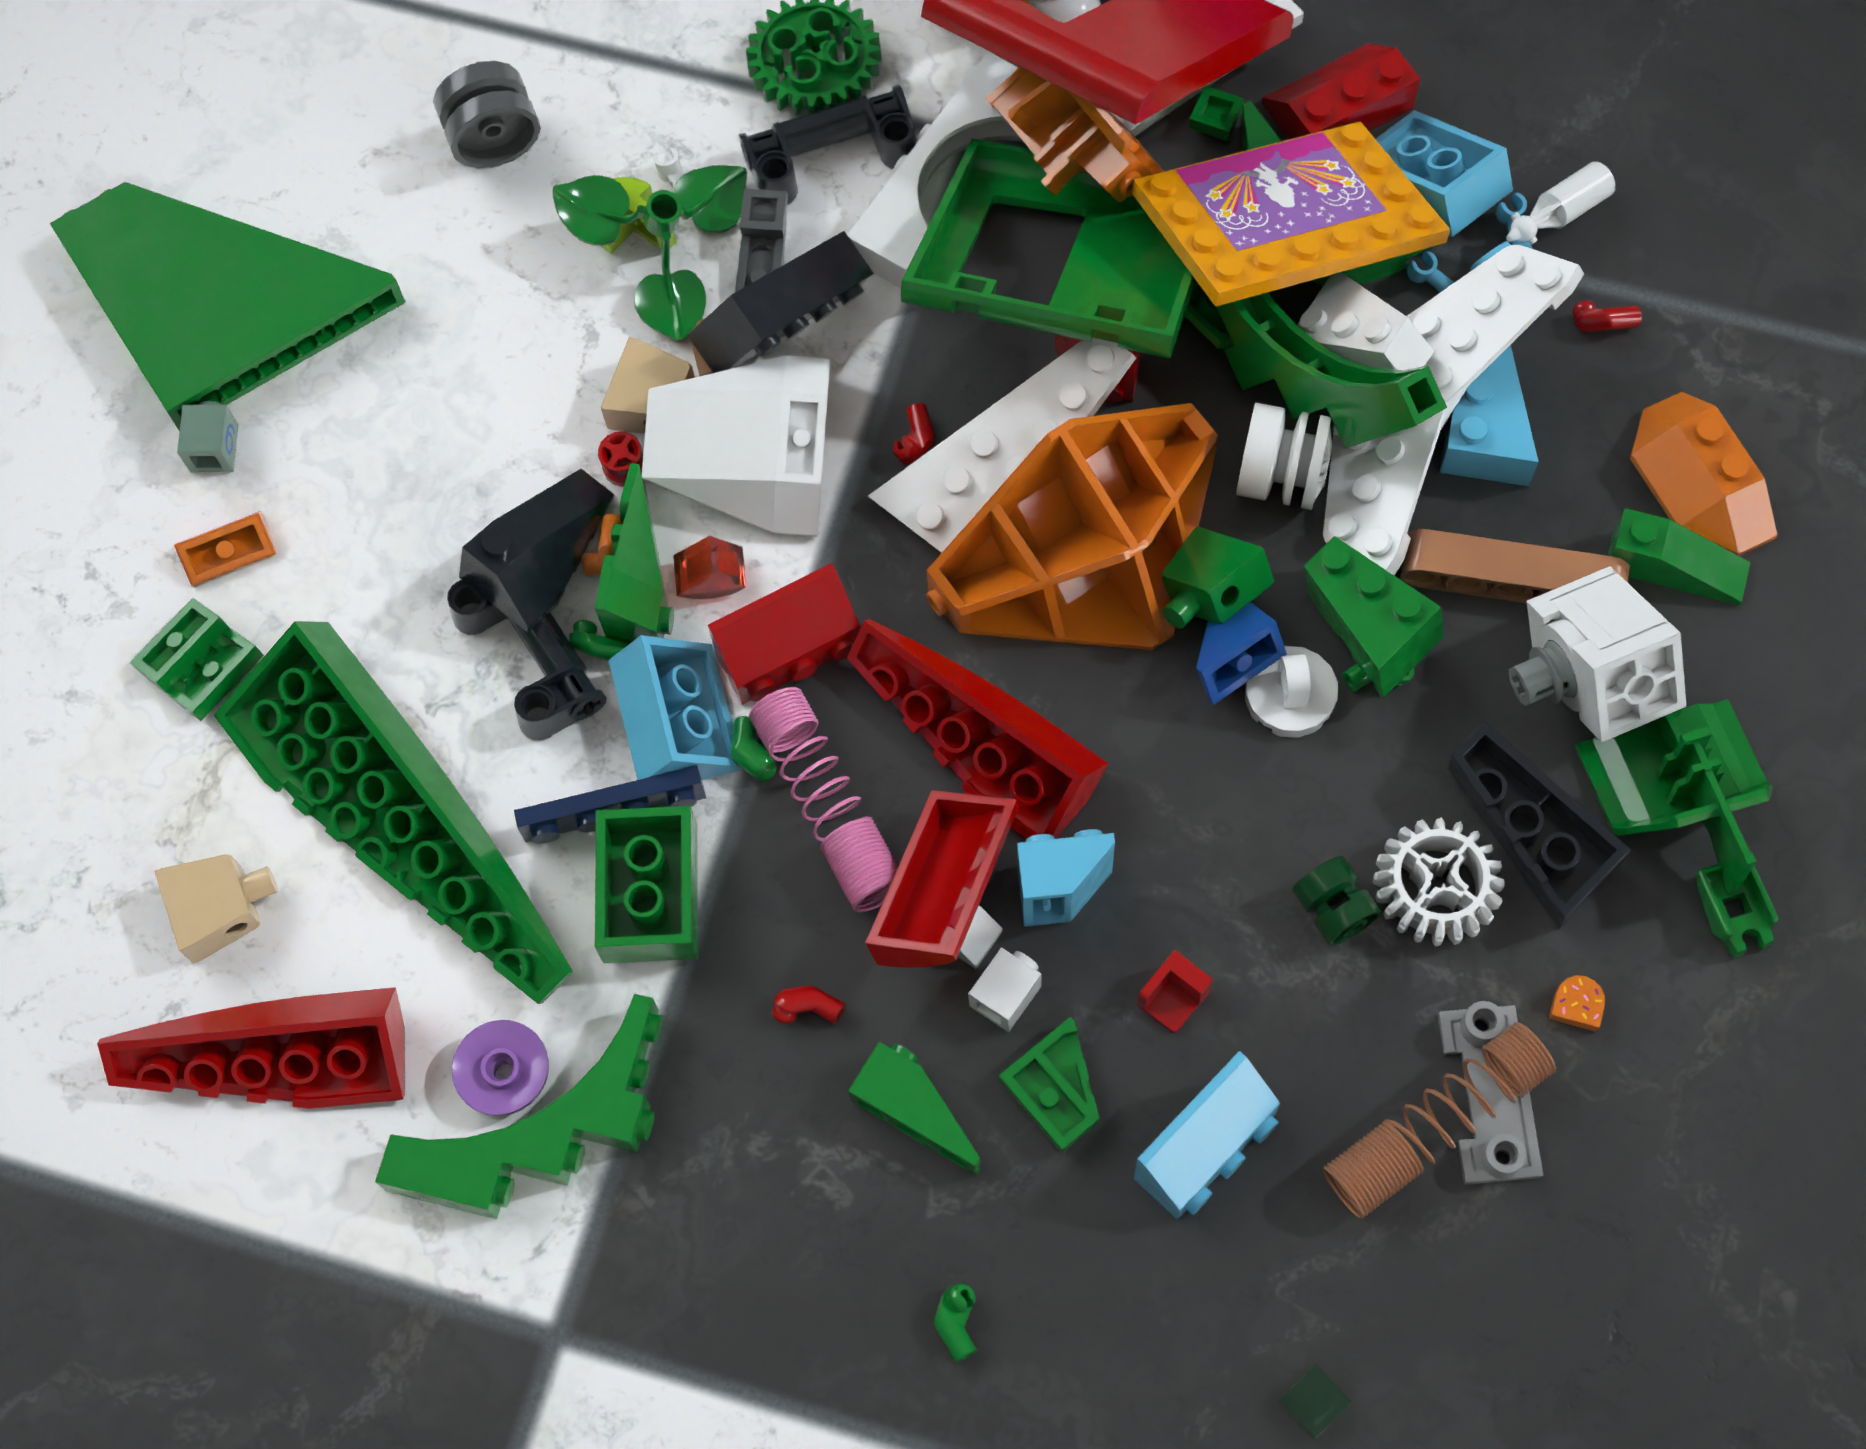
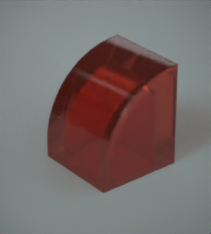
M709 535L673 555L676 596L690 599H711L731 595L746 588L742 546Z

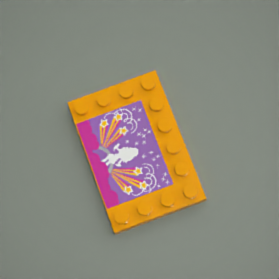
M1361 121L1134 179L1132 195L1215 307L1447 243L1451 230Z

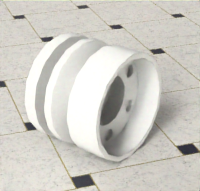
M1255 403L1236 495L1265 501L1273 483L1276 482L1283 484V505L1290 506L1293 487L1296 486L1305 488L1301 508L1312 510L1313 503L1324 487L1333 446L1330 428L1331 417L1320 415L1317 433L1313 435L1305 433L1309 413H1301L1295 429L1292 431L1285 429L1284 408Z

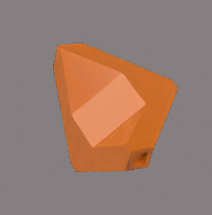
M1192 403L1069 419L1043 437L926 570L928 592L925 596L929 605L939 617L945 614L957 631L964 634L1141 650L1155 649L1173 637L1176 628L1165 619L1162 612L1163 608L1170 602L1162 581V572L1191 532L1200 525L1216 455L1218 434Z

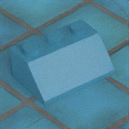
M640 635L608 660L637 780L698 766L702 780L736 772L741 769L731 757L733 723L712 644Z
M1239 1051L1137 1158L1134 1180L1177 1220L1186 1210L1194 1215L1213 1194L1208 1189V1186L1220 1174L1225 1179H1228L1246 1159L1241 1151L1251 1140L1254 1139L1257 1143H1262L1279 1123L1274 1116L1277 1113L1280 1102L1244 1054Z

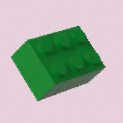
M691 806L596 810L595 949L603 963L698 959L697 822Z

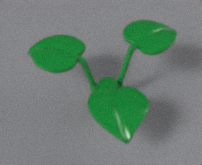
M713 165L692 170L678 180L673 192L659 190L652 193L647 200L646 206L639 205L637 210L629 216H625L629 210V196L624 187L615 179L592 175L569 183L555 185L552 195L557 214L567 230L584 243L595 246L610 245L618 239L621 224L630 225L640 218H644V225L651 234L661 237L663 275L651 274L640 281L634 296L635 309L640 319L651 329L674 341L686 340L688 338L687 335L694 329L697 321L703 318L706 307V293L701 280L694 272L679 270L671 274V234L677 229L680 217L683 220L692 217L697 228L709 233H720L734 227L741 218L747 177L746 168L732 165Z

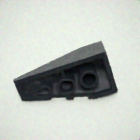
M582 468L493 520L462 547L459 578L528 632L558 606L573 572H576L582 555L590 540L594 538L602 523V518L606 515L614 500L615 494Z

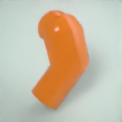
M611 513L602 518L598 553L587 552L583 556V572L589 577L598 575L600 578L605 555H612L613 541H611V532L613 525L623 524V521L620 520V515Z

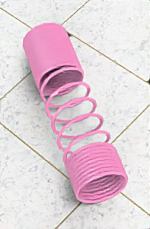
M785 687L766 695L752 707L749 719L764 747L769 751L770 757L775 761L783 762L779 772L781 778L786 781H795L790 792L792 798L797 801H806L801 812L802 817L808 821L816 822L812 832L813 837L818 841H822L820 850L827 863H829V867H831V871H833L840 887H842L844 895H846L853 911L866 912L882 906L898 869V864L893 859L889 847H887L882 835H880L872 817L865 816L850 821L835 829L826 838H821L817 835V828L822 821L830 820L849 812L860 803L861 797L853 796L834 805L819 818L807 816L806 808L811 801L819 800L838 792L849 783L850 777H837L818 788L808 798L796 796L794 790L800 781L808 780L827 772L838 763L839 757L829 756L808 767L797 778L785 776L783 770L789 761L798 760L815 753L827 743L828 737L818 736L804 742L816 731L819 722L801 689ZM823 740L815 748L805 753L794 756L806 746L816 741ZM801 744L787 758L774 756L775 752H783ZM834 760L827 767L815 773L807 775L810 771H812L819 765L827 761ZM845 780L836 788L826 793L818 795L820 792H822L829 786L839 781ZM851 801H855L853 804H851V805L848 806L847 808H845V809H843V810H841V811H839V812H837V813L831 814L832 812H834L835 810H837L839 807H841V806H843V805H845V804H847V803H849V802H851Z

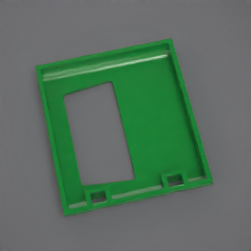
M972 138L902 278L901 302L954 313L956 309L977 313L979 319L1088 342H1092L1093 338L1116 342L1118 343V348L1170 358L1196 280L1135 197L1132 195L1118 203L1087 171L1084 174L1079 171L1055 196L1041 182L1047 173L1033 158L1035 155L1030 149ZM1001 203L1085 217L1049 305L996 295L997 280L961 273L993 204Z

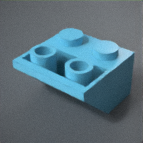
M1088 829L1075 833L1074 837L1055 839L1053 835L1039 834L1027 838L1026 842L1017 843L1018 881L1024 927L1071 922L1112 873L1115 847L1114 833L1102 834L1100 830Z

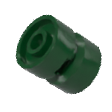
M1343 856L1335 857L1317 866L1302 877L1292 889L1305 911L1317 914L1315 926L1331 947L1356 936L1375 922L1382 913L1367 890L1356 888L1359 878ZM1345 898L1347 899L1346 903L1332 911V906Z

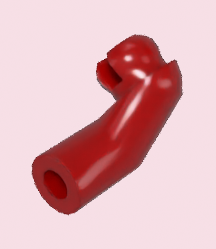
M1586 300L1579 302L1572 309V315L1575 318L1574 325L1583 332L1636 328L1642 320L1641 310L1636 305L1596 309L1595 303Z
M916 403L907 407L906 414L911 431L907 436H902L901 442L896 439L893 444L894 455L904 464H912L926 454L935 442L927 405L924 403Z
M804 985L781 990L774 998L776 1004L771 1011L775 1020L783 1024L792 1023V1021L796 1020L797 1013L811 1011L832 1024H836L845 1010L846 1003L814 985Z

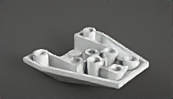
M785 355L648 389L642 479L771 533L817 537L830 359Z

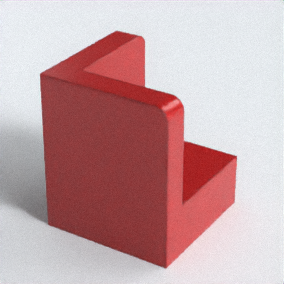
M1174 950L1139 992L1137 1006L1169 1032L1175 1034L1208 996L1213 979Z

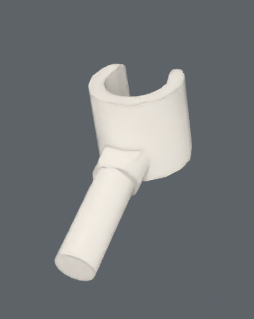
M670 148L672 156L670 162H660L657 154H654L653 159L658 177L663 181L669 182L674 189L676 183L681 178L682 167L678 152L674 148Z

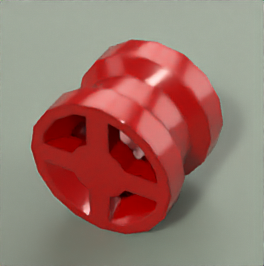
M624 431L611 433L601 441L598 447V458L602 465L603 473L606 479L613 485L624 487L630 463L639 464L642 472V446L638 438ZM625 460L629 462L628 464L617 466L619 462Z

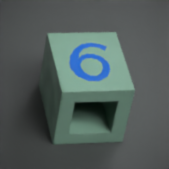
M204 401L198 405L182 406L177 453L190 472L234 471L239 425L228 406L214 401Z

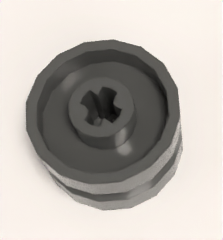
M483 61L461 67L447 76L435 91L433 104L442 128L445 130L454 159L464 166L478 169L498 167L512 162L528 152L538 140L541 130L538 117L532 102L529 100L519 71L510 64L499 61Z

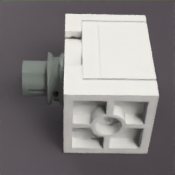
M1609 566L1527 601L1532 641L1529 660L1509 669L1510 683L1517 698L1523 705L1527 706L1543 698H1547L1553 704H1558L1562 700L1573 711L1579 712L1580 720L1601 742L1686 707L1681 633L1616 573L1613 568Z

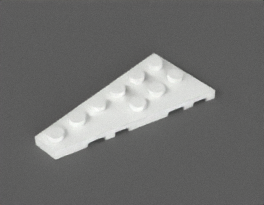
M1093 338L1092 342L1081 340L873 491L868 497L942 553L1047 433L1069 419L1095 415L1136 360V357L1127 349L1118 348V343L1097 338Z

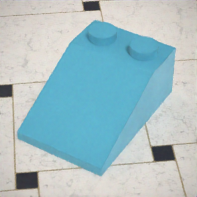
M1412 111L1376 138V141L1451 229L1449 233L1451 237L1463 230L1513 191L1507 149L1418 111Z

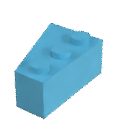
M1511 345L1467 387L1448 417L1440 473L1530 486L1539 461Z

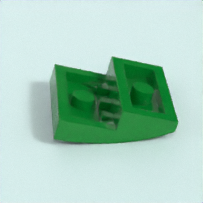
M192 598L136 655L130 664L199 721H202L264 655L254 644L231 629L220 616Z

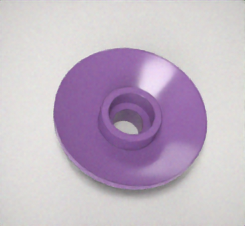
M495 1020L473 1029L459 1044L452 1062V1079L459 1096L472 1109L491 1116L510 1115L529 1106L543 1090L549 1073L548 1053L542 1040L526 1025L511 1020ZM506 1064L512 1067V1072L508 1078H496V1071L500 1066Z

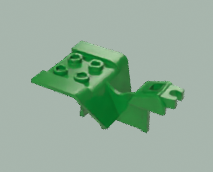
M1726 699L1713 704H1695L1679 709L1604 742L1595 737L1591 740L1575 744V749L1606 820L1615 835L1673 829L1699 821L1704 824L1710 835L1718 864L1697 871V888L1713 935L1724 942L1733 959L1743 956L1747 950L1742 940V936L1745 935L1753 937L1760 950L1769 948L1774 942L1771 928L1778 921V915L1754 866L1757 861L1753 853L1749 851L1732 812L1769 801L1773 788L1771 782L1764 776L1729 700ZM1740 898L1745 914L1730 918L1723 903Z

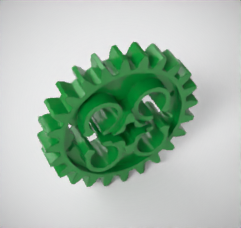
M782 0L780 1V13L767 9V22L758 20L755 22L757 33L749 34L750 47L746 48L749 77L753 78L756 91L763 90L766 103L776 99L779 111H782L790 104L793 107L794 116L797 117L803 108H808L810 114L816 112L818 108L826 109L835 104L845 103L849 97L854 100L862 96L861 88L872 90V77H877L880 74L879 62H882L879 33L874 32L872 19L864 20L862 8L851 12L849 0H845L839 6L835 5L834 0H826L825 3L819 2V0H810L809 3H804L803 0H795L796 5L792 7ZM849 27V36H845V38L843 39V33H845L846 28ZM830 32L834 35L833 40H831ZM843 43L846 61L838 62L837 45ZM787 48L790 52L791 65H786L785 67L782 49ZM797 70L799 79L794 76L793 71ZM784 73L785 78H782V81L779 84L778 74Z

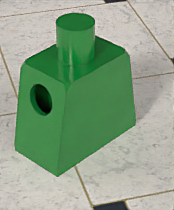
M1197 526L1162 572V581L1170 600L1162 612L1165 619L1171 625L1180 629L1194 616L1215 624L1225 623L1275 582L1264 548Z

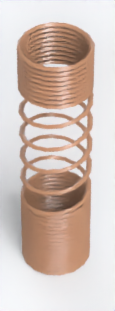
M1514 1022L1513 1025H1510L1501 1034L1499 1033L1498 1037L1495 1036L1494 1039L1487 1042L1482 1047L1486 1065L1476 1059L1466 1058L1463 1062V1069L1467 1082L1455 1074L1446 1073L1443 1077V1085L1447 1097L1436 1090L1425 1089L1423 1101L1428 1114L1415 1105L1405 1104L1403 1107V1117L1409 1131L1396 1121L1385 1119L1382 1125L1379 1124L1378 1127H1375L1374 1130H1371L1370 1133H1367L1366 1136H1363L1362 1139L1351 1145V1148H1347V1151H1343V1154H1339V1157H1335V1160H1332L1331 1163L1323 1167V1173L1327 1181L1355 1216L1363 1219L1364 1215L1367 1216L1368 1212L1371 1213L1372 1210H1375L1376 1207H1379L1380 1204H1383L1384 1201H1387L1388 1198H1391L1392 1195H1395L1396 1192H1399L1400 1189H1403L1404 1186H1407L1408 1183H1411L1412 1180L1423 1174L1424 1168L1419 1157L1395 1127L1405 1133L1419 1147L1431 1164H1435V1159L1421 1143L1410 1123L1407 1114L1408 1108L1415 1110L1426 1118L1438 1130L1445 1142L1452 1149H1455V1143L1440 1126L1430 1108L1427 1099L1428 1093L1438 1096L1457 1113L1466 1128L1471 1133H1476L1473 1124L1455 1103L1447 1084L1448 1078L1459 1081L1469 1089L1488 1115L1496 1118L1495 1111L1477 1091L1467 1069L1469 1062L1478 1065L1486 1071L1512 1103H1516L1515 1095L1524 1097L1525 1094H1528L1529 1091L1531 1092L1533 1088L1535 1089L1536 1086H1539L1540 1083H1543L1544 1080H1547L1548 1077L1556 1072L1555 1062L1551 1054L1528 1027L1522 1023Z

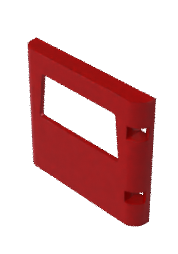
M924 0L921 11L922 18L1135 125L1290 38L1293 27V14L1266 0H1110L1065 23L1056 21L1021 0Z

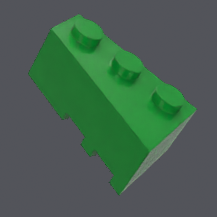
M1334 536L1304 565L1309 598L1337 637L1340 636L1350 649L1352 658L1368 674L1374 683L1375 690L1382 699L1444 638L1441 606Z

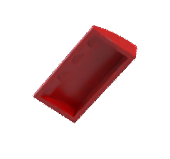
M931 791L866 940V945L878 966L922 968L956 961L1020 806L1017 799Z

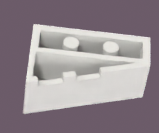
M1341 272L1332 274L1297 324L1301 330L1323 347L1350 361L1376 369L1407 370L1425 366L1434 352L1407 316Z

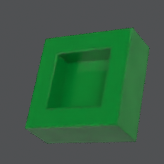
M1204 86L1191 114L1189 129L1228 142L1242 113L1245 99Z

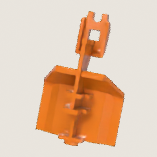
M1021 0L1027 3L1028 5L1032 6L1027 0ZM1019 67L986 98L993 108L996 107L1035 155L1033 158L1047 173L1041 182L1055 196L1079 171L1083 174L1087 171L1118 203H1121L1127 197L1132 196L1134 179L1165 172L1137 138L1111 112L1022 67Z

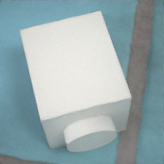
M1001 947L968 993L969 1006L1009 1033L1041 988V973L1037 971L1039 966L1024 953L1015 951L1012 955Z

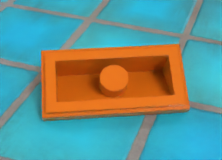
M261 511L174 544L191 586L276 554Z

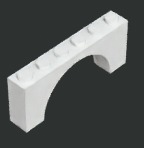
M988 51L978 64L973 63L968 68L961 87L955 94H949L943 101L940 113L931 125L926 124L922 128L916 145L908 155H902L898 159L893 169V175L885 186L880 185L875 189L865 212L861 217L856 216L849 223L846 234L874 274L901 288L902 278L928 228L920 210L924 189L932 175L945 161L966 149L972 138L990 142L1006 140L1024 142L996 107L993 108L986 100L996 88L1018 69L1017 66Z

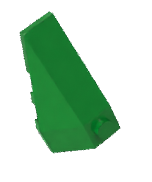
M630 463L620 499V520L623 521V524H614L612 528V555H605L595 611L605 637L631 643L640 635L664 638L665 634L671 635L674 624L673 607H668L646 485L642 479L641 468L639 464Z

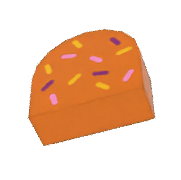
M1575 975L1567 978L1559 985L1555 992L1549 1019L1597 1032L1601 1025L1605 1007V995L1602 988L1595 980L1587 976Z

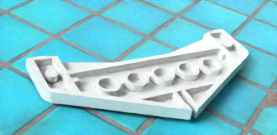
M1510 245L1407 315L1434 351L1425 366H1429L1447 408L1417 426L1346 449L1334 425L1323 537L1326 543L1335 536L1395 575L1405 559L1411 540L1407 531L1440 430L1467 387L1547 308L1556 310L1573 293L1584 275L1578 264L1522 245Z

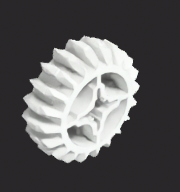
M1442 817L1436 819L1433 830H1430L1423 819L1417 821L1415 833L1404 826L1399 830V841L1392 838L1388 839L1384 846L1387 854H1379L1376 866L1381 871L1375 872L1373 883L1382 887V889L1377 891L1375 899L1378 903H1391L1385 909L1383 915L1385 919H1393L1397 916L1401 918L1397 926L1399 933L1405 932L1409 926L1416 929L1414 934L1416 943L1421 942L1426 933L1432 934V942L1435 947L1442 944L1445 934L1448 935L1454 945L1461 942L1463 932L1473 938L1480 931L1479 923L1489 925L1494 918L1491 910L1499 909L1502 903V898L1496 893L1503 890L1505 881L1495 876L1502 868L1501 861L1487 860L1494 850L1492 844L1478 847L1476 843L1480 837L1479 831H1473L1469 837L1462 835L1463 824L1461 821L1454 824L1452 831L1445 829V822ZM1440 851L1448 855L1438 859L1432 858L1424 852ZM1463 863L1469 869L1474 879L1475 896L1467 891L1469 886L1460 878L1459 869ZM1401 867L1410 873L1409 878L1418 887L1419 893L1414 901L1409 897L1402 884ZM1447 870H1450L1445 880V885L1443 883L1441 888L1435 886L1430 894H1427L1432 884V878L1434 881L1436 876L1442 877ZM1435 905H1444L1452 911L1456 908L1460 911L1442 914L1428 911V909Z

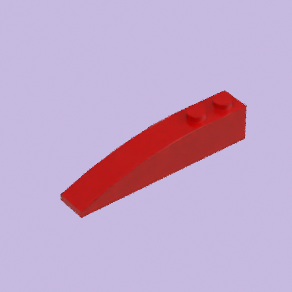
M871 619L864 620L847 656V659L884 701H892L904 715L902 721L913 734L919 732L935 750L932 755L943 767L949 766L964 784L961 788L967 794L1017 799L1020 806L1011 828L1026 839L1039 834L1053 835L1057 839L1089 801L1109 763L1039 713L994 684Z
M396 987L300 996L252 1003L152 1024L100 1038L97 1043L109 1086L169 1093L174 1088L195 1090L198 1091V1096L218 1098L220 1093L247 1096L246 1102L266 1104L268 1099L293 1102L292 1107L306 1109L403 1100L405 1096V1026Z

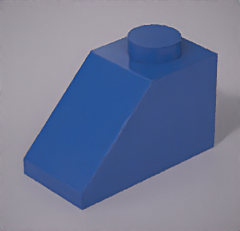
M1250 602L1225 623L1215 624L1210 621L1207 622L1196 669L1210 703L1216 704L1274 664L1281 656L1287 655L1276 621Z

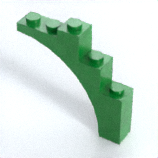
M1268 292L1216 306L1234 344L1224 351L1242 390L1275 378L1293 419L1300 417L1302 412L1312 413L1327 407L1345 449L1417 426L1447 408L1428 365L1407 370L1376 369L1350 361L1323 347L1301 330L1274 302Z
M634 993L619 1031L600 1060L571 1090L540 1112L505 1128L466 1138L427 1140L390 1134L375 1182L386 1192L497 1219L501 1207L506 1208L509 1205L513 1194L514 1179L510 1178L512 1172L567 1186L571 1173L577 1174L583 1162L585 1146L580 1144L581 1139L637 1152L641 1139L648 1140L654 1123V1112L649 1111L651 1106L646 1097L635 1093L636 1088L643 1089L648 1077L649 1061L645 1060L649 1043H656L662 1029L663 1015L658 1014L659 1009L654 999Z

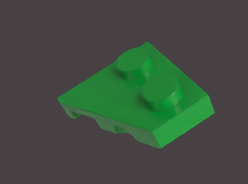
M1071 1017L999 1075V1081L1061 1153H1064L1099 1123L1100 1118L1095 1098L1092 1094L1085 1059H1083L1076 1023Z

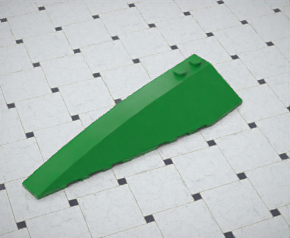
M294 621L215 712L214 717L265 784L275 792H280L284 788L294 798L292 805L302 814L314 817L326 827L325 832L337 842H345L355 850V856L407 899L416 900L428 910V916L440 925H447L463 938L461 942L474 953L481 952L491 960L496 971L537 1004L544 1003L573 971L509 865L434 757L330 623Z

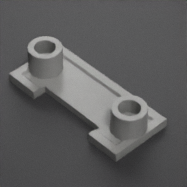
M1479 1001L1472 1004L1468 1009L1439 1012L1438 1020L1444 1055L1461 1054L1462 1064L1466 1058L1476 1059L1486 1065L1482 1047L1487 1042H1490L1491 1039H1494L1495 1036L1498 1037L1499 1033L1501 1034L1502 1031H1505L1514 1022H1518L1515 1005L1497 1006L1488 1001ZM1478 1020L1486 1022L1488 1029L1484 1032L1478 1030L1475 1027V1022ZM1469 1062L1467 1069L1477 1091L1495 1111L1496 1118L1490 1117L1475 1095L1466 1088L1471 1122L1476 1129V1133H1473L1474 1139H1462L1457 1142L1464 1185L1542 1178L1543 1171L1530 1092L1525 1094L1524 1097L1515 1095L1516 1103H1512L1486 1071L1478 1065ZM1496 1153H1506L1509 1157V1162L1507 1164H1500L1496 1160Z

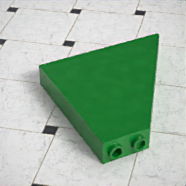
M127 182L102 192L93 200L76 209L67 211L60 218L49 223L179 431L183 405H198L204 401H214L228 405L406 303L393 274Z

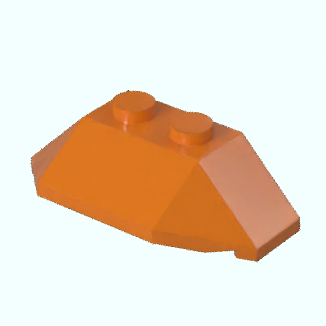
M1680 392L1643 409L1630 460L1669 519L1738 556L1776 539L1777 530L1765 478L1717 406Z

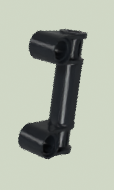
M900 85L893 86L891 92L872 98H867L866 95L860 96L858 99L781 123H773L772 129L749 136L745 132L738 134L745 162L749 171L753 174L758 189L787 191V205L795 200L798 193L791 157L869 133L872 135L884 165L894 169L898 159L904 154L908 155L916 145L914 121L910 115L907 101Z
M463 580L457 581L451 586L448 591L447 601L454 625L460 632L467 635L480 634L508 618L545 676L531 685L522 688L515 697L514 707L519 727L526 737L533 740L550 738L553 734L573 723L591 717L604 706L607 700L602 690H596L587 677L586 665L578 656L551 612L531 630L526 632ZM466 604H479V606L474 610H462V607H464ZM537 707L547 709V712L539 717L527 715L530 710Z

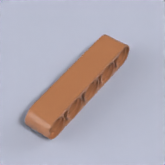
M1416 529L1407 533L1411 540L1405 559L1402 562L1400 578L1403 582L1418 588L1527 604V601L1609 566L1628 583L1629 564L1627 561L1613 556L1430 529Z

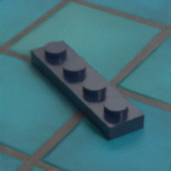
M698 766L516 809L514 810L517 828L524 841L541 844L552 842L558 839L560 834L574 830L580 832L596 831V810L675 806L692 807L697 803V800L706 799V794Z

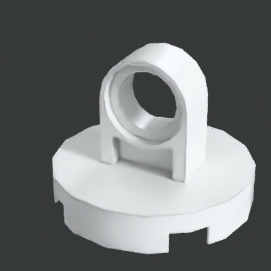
M1284 646L1287 655L1281 656L1274 664L1246 682L1245 702L1251 717L1257 723L1260 721L1264 726L1273 729V734L1280 737L1299 738L1316 732L1330 717L1338 700V681L1332 667L1319 654L1304 647Z

